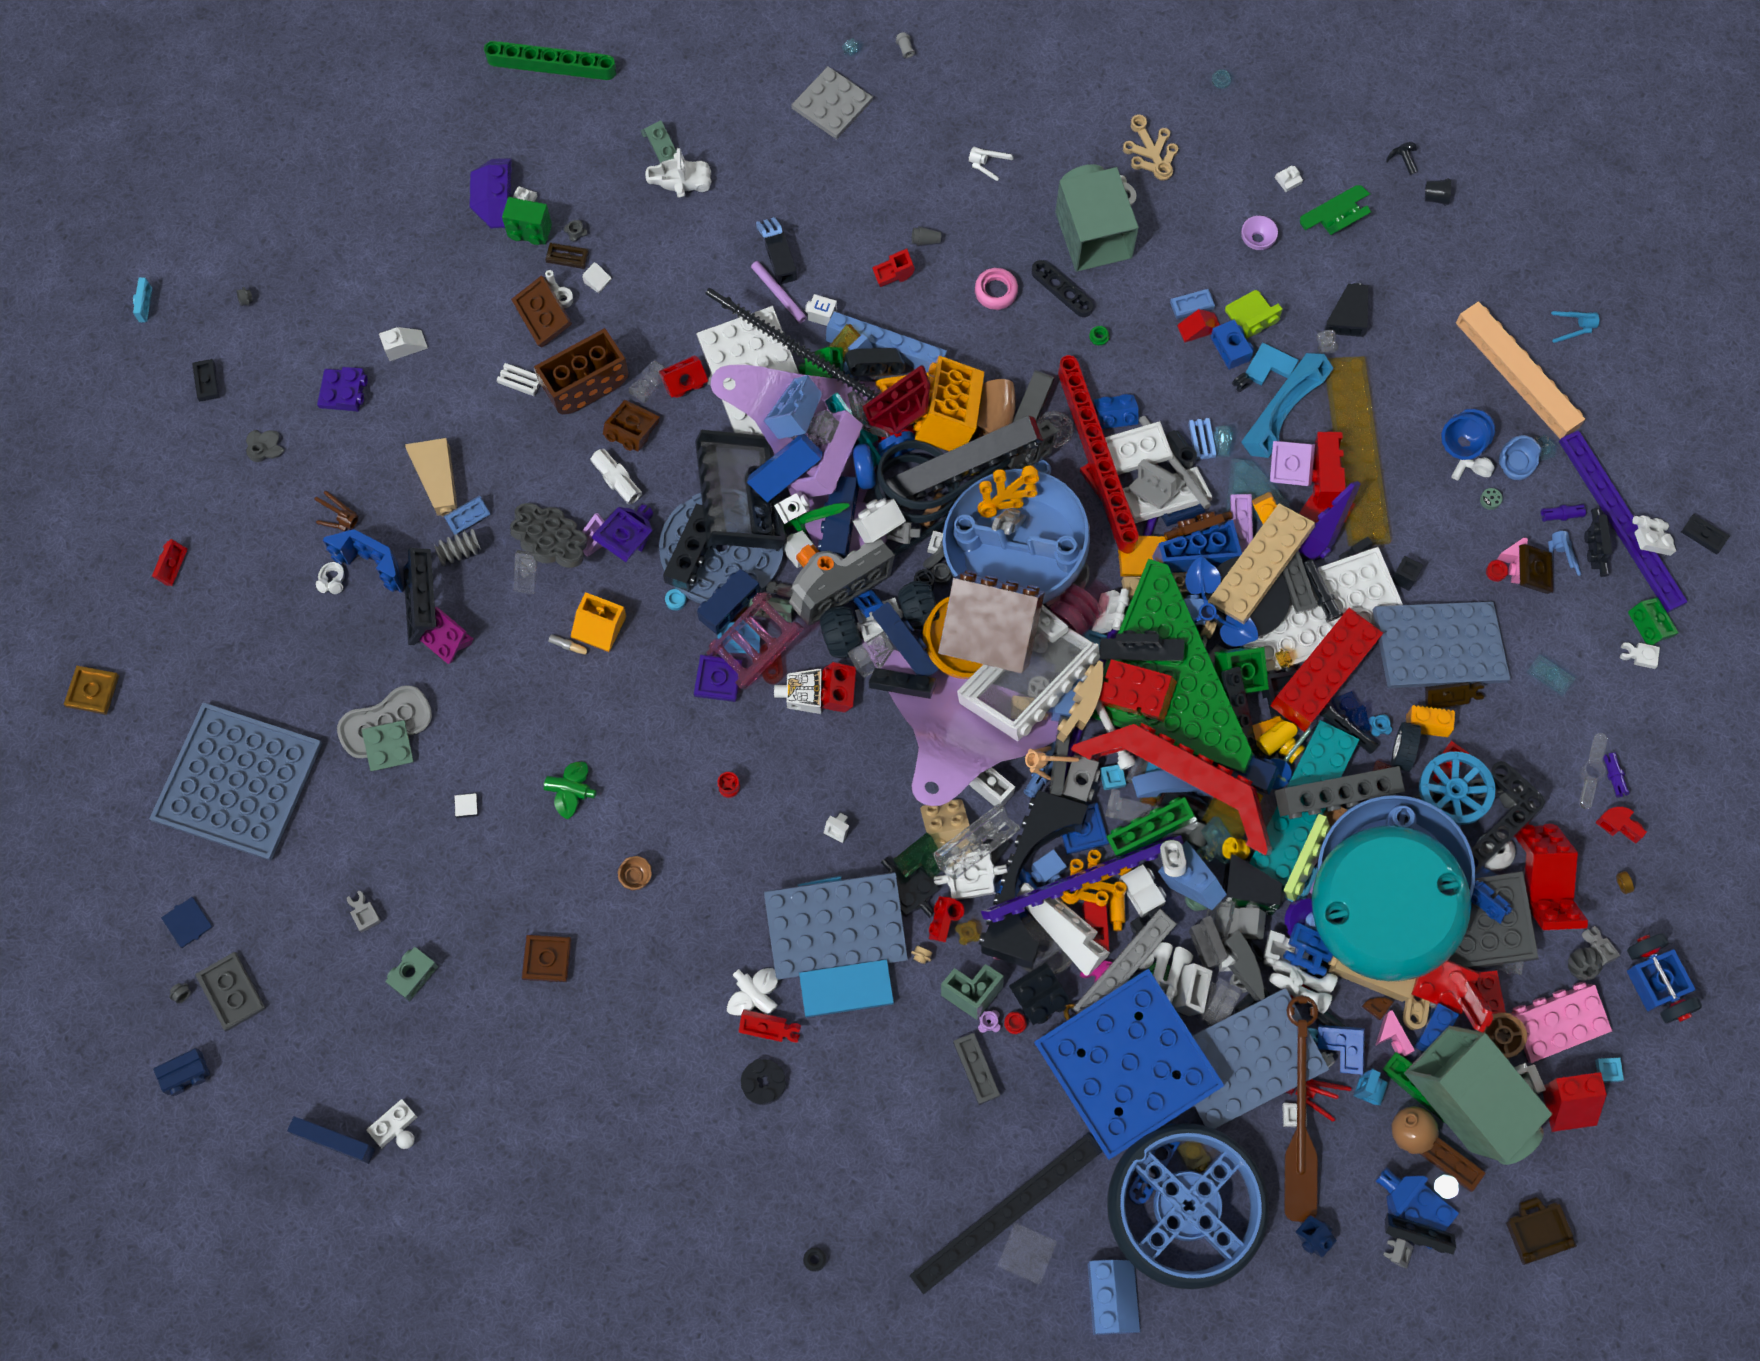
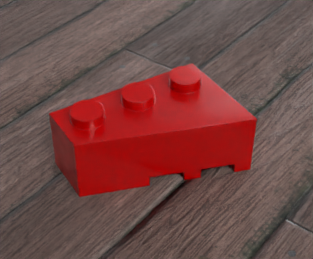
M1317 432L1312 482H1314L1313 497L1317 499V506H1333V500L1346 489L1345 470L1342 468L1340 457L1344 456V452L1339 450L1341 439L1343 438L1342 432Z

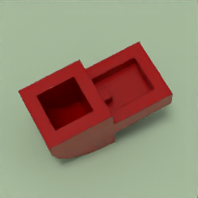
M908 249L889 256L890 260L872 267L880 287L896 280L903 282L914 273L915 268Z
M1626 807L1610 808L1595 822L1610 835L1614 836L1620 831L1635 844L1647 833L1639 822L1630 819L1634 811Z

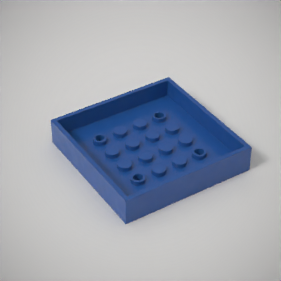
M1149 969L1034 1042L1108 1160L1225 1086ZM1141 1012L1143 1019L1140 1021L1136 1020L1134 1014ZM1080 1048L1086 1051V1055L1082 1058L1077 1055V1051ZM1174 1070L1180 1071L1181 1077L1179 1079L1172 1077ZM1121 1107L1123 1115H1115V1108Z

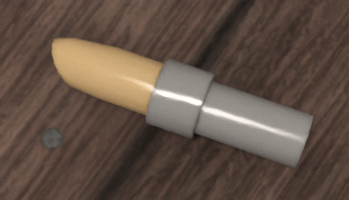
M553 634L549 637L550 643L561 646L563 649L585 655L587 653L585 647L569 639H563Z

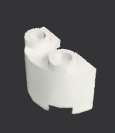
M1272 930L1269 932L1263 956L1265 965L1273 967L1274 963L1278 960L1290 963L1289 960L1283 958L1286 950L1294 953L1296 949L1288 945L1289 938ZM1304 952L1303 958L1308 959L1309 954ZM1298 965V967H1299L1301 970H1305V969H1306V968H1304V967Z

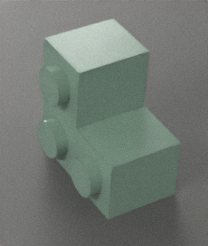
M987 964L983 966L973 980L954 968L941 984V996L978 1020L1002 990L1004 976Z

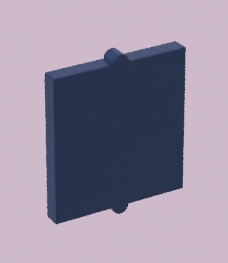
M193 897L179 906L175 905V909L161 917L181 948L195 939L199 940L202 934L213 928Z

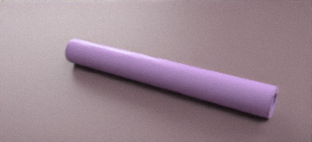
M759 261L754 262L751 268L792 316L800 324L804 322L807 316Z

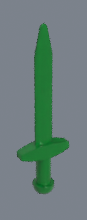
M835 503L805 512L783 524L784 530L787 527L794 526L798 532L803 531L806 533L805 523L838 514L850 505L848 503ZM793 505L790 506L793 511L796 510V508Z

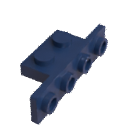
M886 602L872 613L874 619L917 675L930 677L938 671V667L932 662L925 651L927 648L926 644L920 637L916 639L912 634L914 628L908 620L903 622L889 602Z

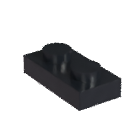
M213 359L193 362L196 394L199 402L220 398Z
M1695 514L1690 517L1681 533L1716 555L1730 537Z

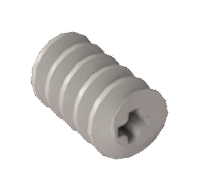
M470 529V536L464 531L462 532V539L455 534L454 541L447 537V544H444L441 539L439 540L438 547L434 544L440 563L443 566L446 565V559L450 563H454V556L459 561L462 560V553L467 558L470 557V551L474 555H478V548H480L474 529Z

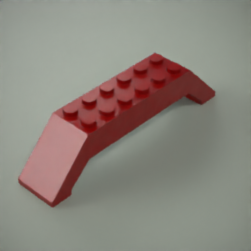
M1143 723L1140 726L1132 724L1072 746V751L1097 762L1102 756L1128 750L1237 809L1248 838L1245 845L1264 855L1270 856L1272 853L1257 790L1251 786L1253 781L1240 775L1237 778L1232 776L1233 771L1220 764L1218 767L1212 765L1214 762L1212 759L1201 754L1198 757L1193 755L1195 750L1182 744L1176 746L1174 739L1162 733L1159 736L1156 735L1154 728Z

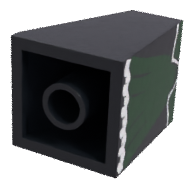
M1231 854L1225 865L1223 889L1227 895L1221 900V908H1226V905H1237L1239 908H1246L1247 905H1257L1267 915H1273L1277 909H1280V905L1284 903L1285 892L1281 891L1282 883L1240 857Z

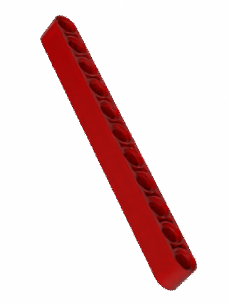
M1066 355L1060 360L1058 376L1119 551L1130 554L1136 548L1139 538L1138 531L1079 363L1074 356Z

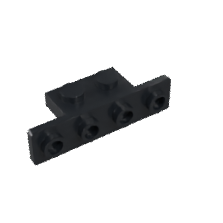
M1126 630L1123 633H1116V639H1100V660L1184 661L1185 641L1183 639H1163L1156 631H1144V634H1136L1135 631Z
M1240 667L1224 670L1221 672L1225 692L1251 750H1256L1257 745Z

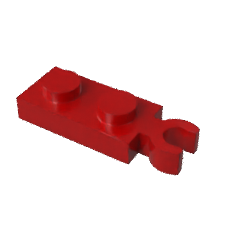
M743 1009L739 1033L782 1042L783 1038L786 1037L791 1042H798L800 1035L793 1032H800L801 1025L798 1023L788 1025L785 1018Z

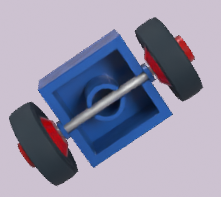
M1660 933L1652 937L1646 935L1638 939V943L1627 949L1630 958L1636 960L1641 957H1648L1649 960L1633 966L1626 972L1647 1012L1671 1002L1672 1004L1669 1008L1660 1013L1665 1023L1675 1020L1682 1022L1691 1018V1013L1701 1009L1702 1004L1698 997L1680 1000V998L1687 996L1696 989L1674 949L1659 956L1656 954L1660 949L1669 944L1665 934Z

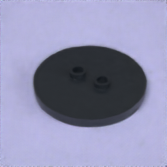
M1240 556L1231 558L1216 568L1220 573L1221 582ZM1282 574L1279 575L1250 615L1257 628L1258 638L1274 631L1284 620L1288 612L1290 593L1287 582ZM1205 593L1207 601L1213 593ZM1216 609V614L1226 621L1227 615ZM1215 618L1212 619L1213 622L1215 621L1217 623V626L1221 629V627L1224 624L1220 623Z

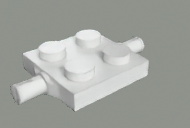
M990 850L946 857L948 866L946 875L934 876V883L936 885L948 883L951 889V897L956 900L996 894V875L1008 874L1007 864L994 867Z

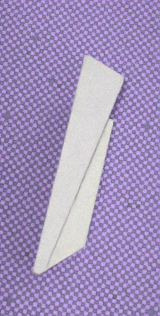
M1024 883L1017 896L1035 889L1028 883ZM1049 897L1044 899V903L1041 905L1025 907L1085 976L1090 975L1109 956V951L1092 940L1098 932L1058 898L1051 899Z

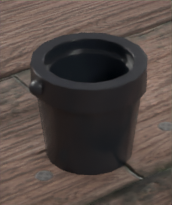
M1451 179L1426 181L1425 201L1440 203L1444 206L1449 205Z

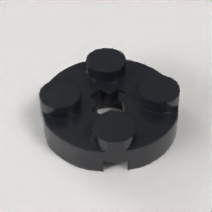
M768 1059L754 1060L744 1069L741 1076L742 1091L749 1101L757 1105H766L777 1101L784 1093L786 1087L785 1074L781 1067ZM764 1076L768 1077L769 1085H764L763 1088H760V1083L756 1080Z

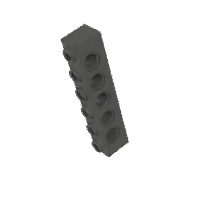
M1397 766L1276 790L1275 795L1280 817L1289 815V819L1303 817L1302 812L1308 811L1309 815L1322 813V808H1327L1329 812L1341 809L1340 805L1346 804L1347 808L1354 807L1359 804V801H1367L1381 796H1397V793L1405 792L1400 767ZM1339 789L1342 792V797L1339 795ZM1320 793L1323 796V801L1320 799ZM1301 797H1302L1303 800H1304V805L1301 803V800H1300Z

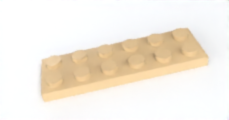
M1279 503L1209 598L1208 603L1213 604L1217 610L1245 624L1314 529L1315 522Z

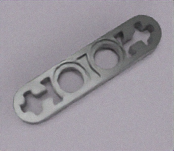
M1060 716L1058 726L1060 725L1063 719H1066L1068 721L1070 717ZM1070 734L1064 743L1056 738L1054 756L1067 757ZM1053 761L1049 794L1059 797L1062 795L1066 770L1065 761Z

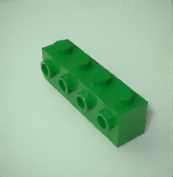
M1178 797L1170 801V805L1164 808L1158 807L1150 811V815L1144 818L1138 817L1132 820L1130 825L1112 830L1111 834L1106 837L1115 855L1118 857L1146 846L1197 821L1188 800L1185 797L1182 799Z

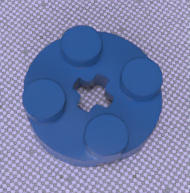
M912 431L901 432L902 436L897 438L895 434L887 437L878 444L877 452L882 457L894 445L904 441L915 440L914 433ZM915 448L900 450L891 455L888 459H893L895 457L901 456L908 451L914 450Z

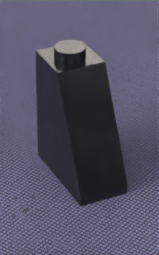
M1360 283L1347 285L1327 320L1323 334L1364 337L1368 321V285Z

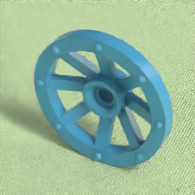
M1447 752L1435 757L1425 767L1420 777L1419 791L1422 801L1430 803L1443 811L1442 807L1449 801H1452L1454 815L1443 812L1457 825H1466L1482 818L1491 808L1495 798V783L1489 769L1476 757L1463 752ZM1452 761L1451 780L1439 767L1440 764ZM1459 762L1473 767L1463 779L1459 778ZM1432 771H1434L1445 786L1429 784ZM1479 773L1485 786L1468 787L1467 783ZM1452 789H1456L1458 793H1454ZM1430 792L1443 793L1445 796L1435 804ZM1486 793L1483 805L1481 806L1466 794ZM1460 801L1475 810V812L1462 815Z

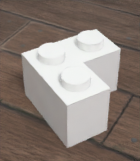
M885 498L879 501L875 499L867 503V508L862 510L858 514V518L853 521L864 543H872L906 522L895 500H886Z

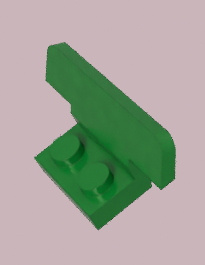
M1356 185L1300 217V224L1304 230H1307L1321 222L1328 233L1332 235L1371 213L1368 205L1360 208L1355 203L1370 193L1362 186Z

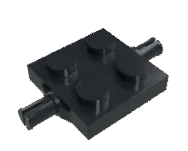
M1594 508L1591 510L1593 521L1584 534L1585 543H1588L1589 547L1587 561L1591 562L1592 569L1600 570L1601 577L1609 576L1608 559L1612 555L1607 515H1600L1599 508Z
M888 857L883 859L881 864L889 871L888 873H896L900 909L904 917L906 918L913 911L922 909L928 918L932 917L935 912L928 904V901L939 891L937 885L912 857L897 866Z

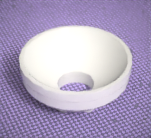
M1497 832V835L1500 838L1504 839L1508 837L1507 835L1501 832ZM1484 834L1483 836H1481V837L1479 838V840L1477 841V843H1478L1486 834ZM1513 842L1508 843L1504 847V852L1497 854L1485 868L1501 871L1509 867L1514 860L1516 852ZM1489 844L1481 846V850L1484 853L1490 854L1493 852L1492 846Z

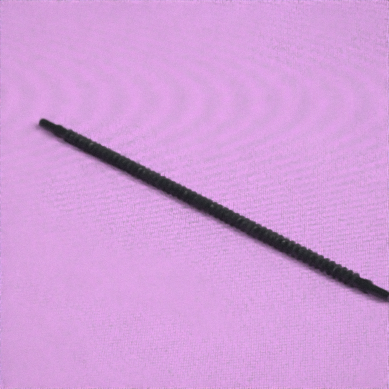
M710 287L705 294L720 303L722 308L731 310L732 314H737L738 318L742 317V321L747 320V324L752 323V327H758L757 330L761 329L763 334L767 333V337L772 336V340L777 339V343L782 342L783 347L786 345L788 350L791 348L793 353L797 352V356L802 355V359L807 358V362H813L812 365L816 364L818 369L822 368V372L827 371V375L832 374V378L837 377V381L841 380L843 385L846 383L848 388L852 387V391L857 390V394L862 393V397H868V401L880 394H876L874 389L870 390V386L865 387V383L860 384V380L856 381L855 377L851 378L849 373L846 375L845 370L840 371V367L835 368V364L830 365V361L826 362L825 358L821 359L819 354L816 356L815 351L810 352V348L805 349V345L801 346L800 342L796 343L794 338L791 340L789 335L785 336V332L780 333V329L775 330V326L771 327L770 323L766 324L764 319L761 321L760 316L755 317V313L750 314V310L746 311L745 307L741 308L740 304L736 305L730 297L725 298ZM986 466L982 468L983 472L989 469L990 467Z

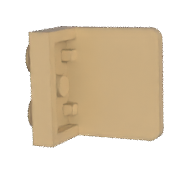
M961 799L951 800L941 806L924 805L920 808L926 830L929 854L972 846L970 825Z

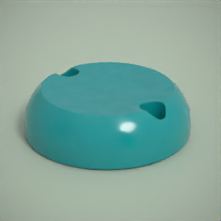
M1378 826L1349 836L1327 855L1314 881L1312 913L1321 940L1341 964L1367 978L1386 982H1401L1422 977L1436 970L1456 952L1468 929L1471 914V898L1468 882L1461 866L1450 851L1440 842L1415 829L1402 826ZM1454 888L1452 890V893L1450 894H1444L1443 892H1441ZM1343 917L1339 923L1332 921L1333 919Z

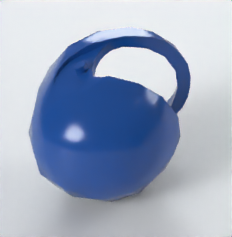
M1466 409L1458 415H1453L1444 425L1441 433L1442 444L1445 450L1453 457L1460 460H1471L1485 452L1488 445L1492 443L1495 435V423L1492 417L1484 410ZM1463 436L1470 441V446L1462 447L1458 442V438Z

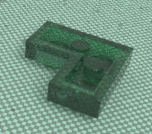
M925 833L893 859L901 874L906 878L920 866L923 867L931 879L947 867V862L932 836L928 833Z

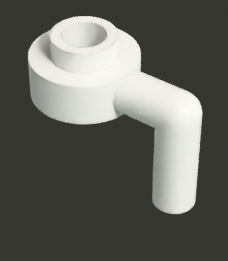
M546 271V279L564 309L570 307L573 303L571 290L566 287H559L555 281L553 271Z
M1478 458L1475 461L1460 460L1451 477L1459 480L1465 467L1471 468L1482 477H1490L1495 467L1488 458Z

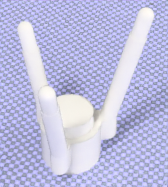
M973 147L969 155V162L973 163L972 167L979 169L996 181L999 178L982 167L981 164L986 163L988 156L1008 160L1014 159L1011 154Z

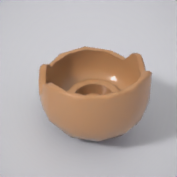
M639 856L626 858L618 869L619 882L624 888L632 891L645 887L652 876L651 865L646 859Z

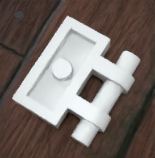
M1644 515L1633 518V524L1638 525L1639 528L1634 533L1641 550L1670 556L1676 552L1673 538L1670 534L1664 533L1669 527L1667 522L1658 518L1650 519V517Z
M1121 589L1120 593L1115 590L1101 593L1092 631L1103 634L1110 632L1112 629L1120 630L1125 617V607L1129 604V590Z

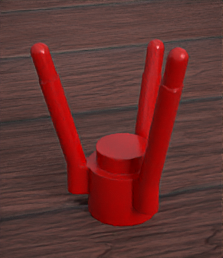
M1313 1079L1306 1081V1104L1334 1122L1335 1118L1309 1100V1097L1313 1099L1315 1093H1319L1335 1099L1339 1098L1337 1094L1320 1089L1318 1086L1351 1091L1352 1088Z

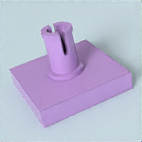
M1273 441L1270 482L1311 486L1315 444Z

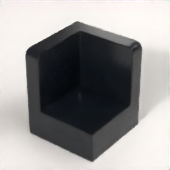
M1404 556L1392 578L1394 584L1410 591L1423 565Z

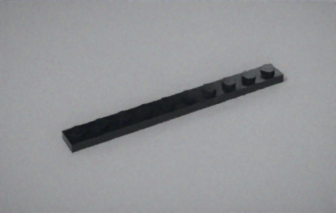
M1088 1133L910 1274L909 1277L924 1295L1100 1155L1103 1150Z

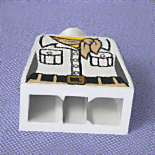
M821 669L787 674V685H774V698H787L788 709L821 714Z

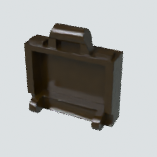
M1537 1197L1519 1202L1520 1218L1516 1216L1508 1219L1509 1222H1506L1523 1265L1577 1247L1560 1204L1553 1203L1545 1208L1542 1202ZM1538 1207L1539 1211L1529 1215L1526 1214V1210Z

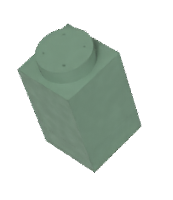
M1448 1026L1405 1071V1075L1470 1152L1498 1160L1501 1164L1509 1165L1526 1158L1542 1141L1544 1131L1541 1126L1552 1113L1486 1033Z

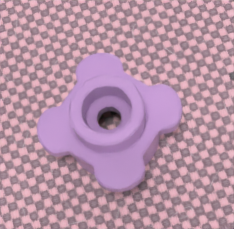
M996 1010L984 1011L979 1017V1031L982 1033L986 1031L998 1032L1000 1030V1025L998 1024L999 1012Z

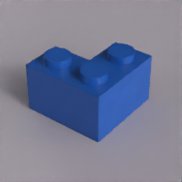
M1438 1003L1432 1009L1427 1023L1413 1047L1424 1052L1448 1026L1454 1025L1459 1014Z

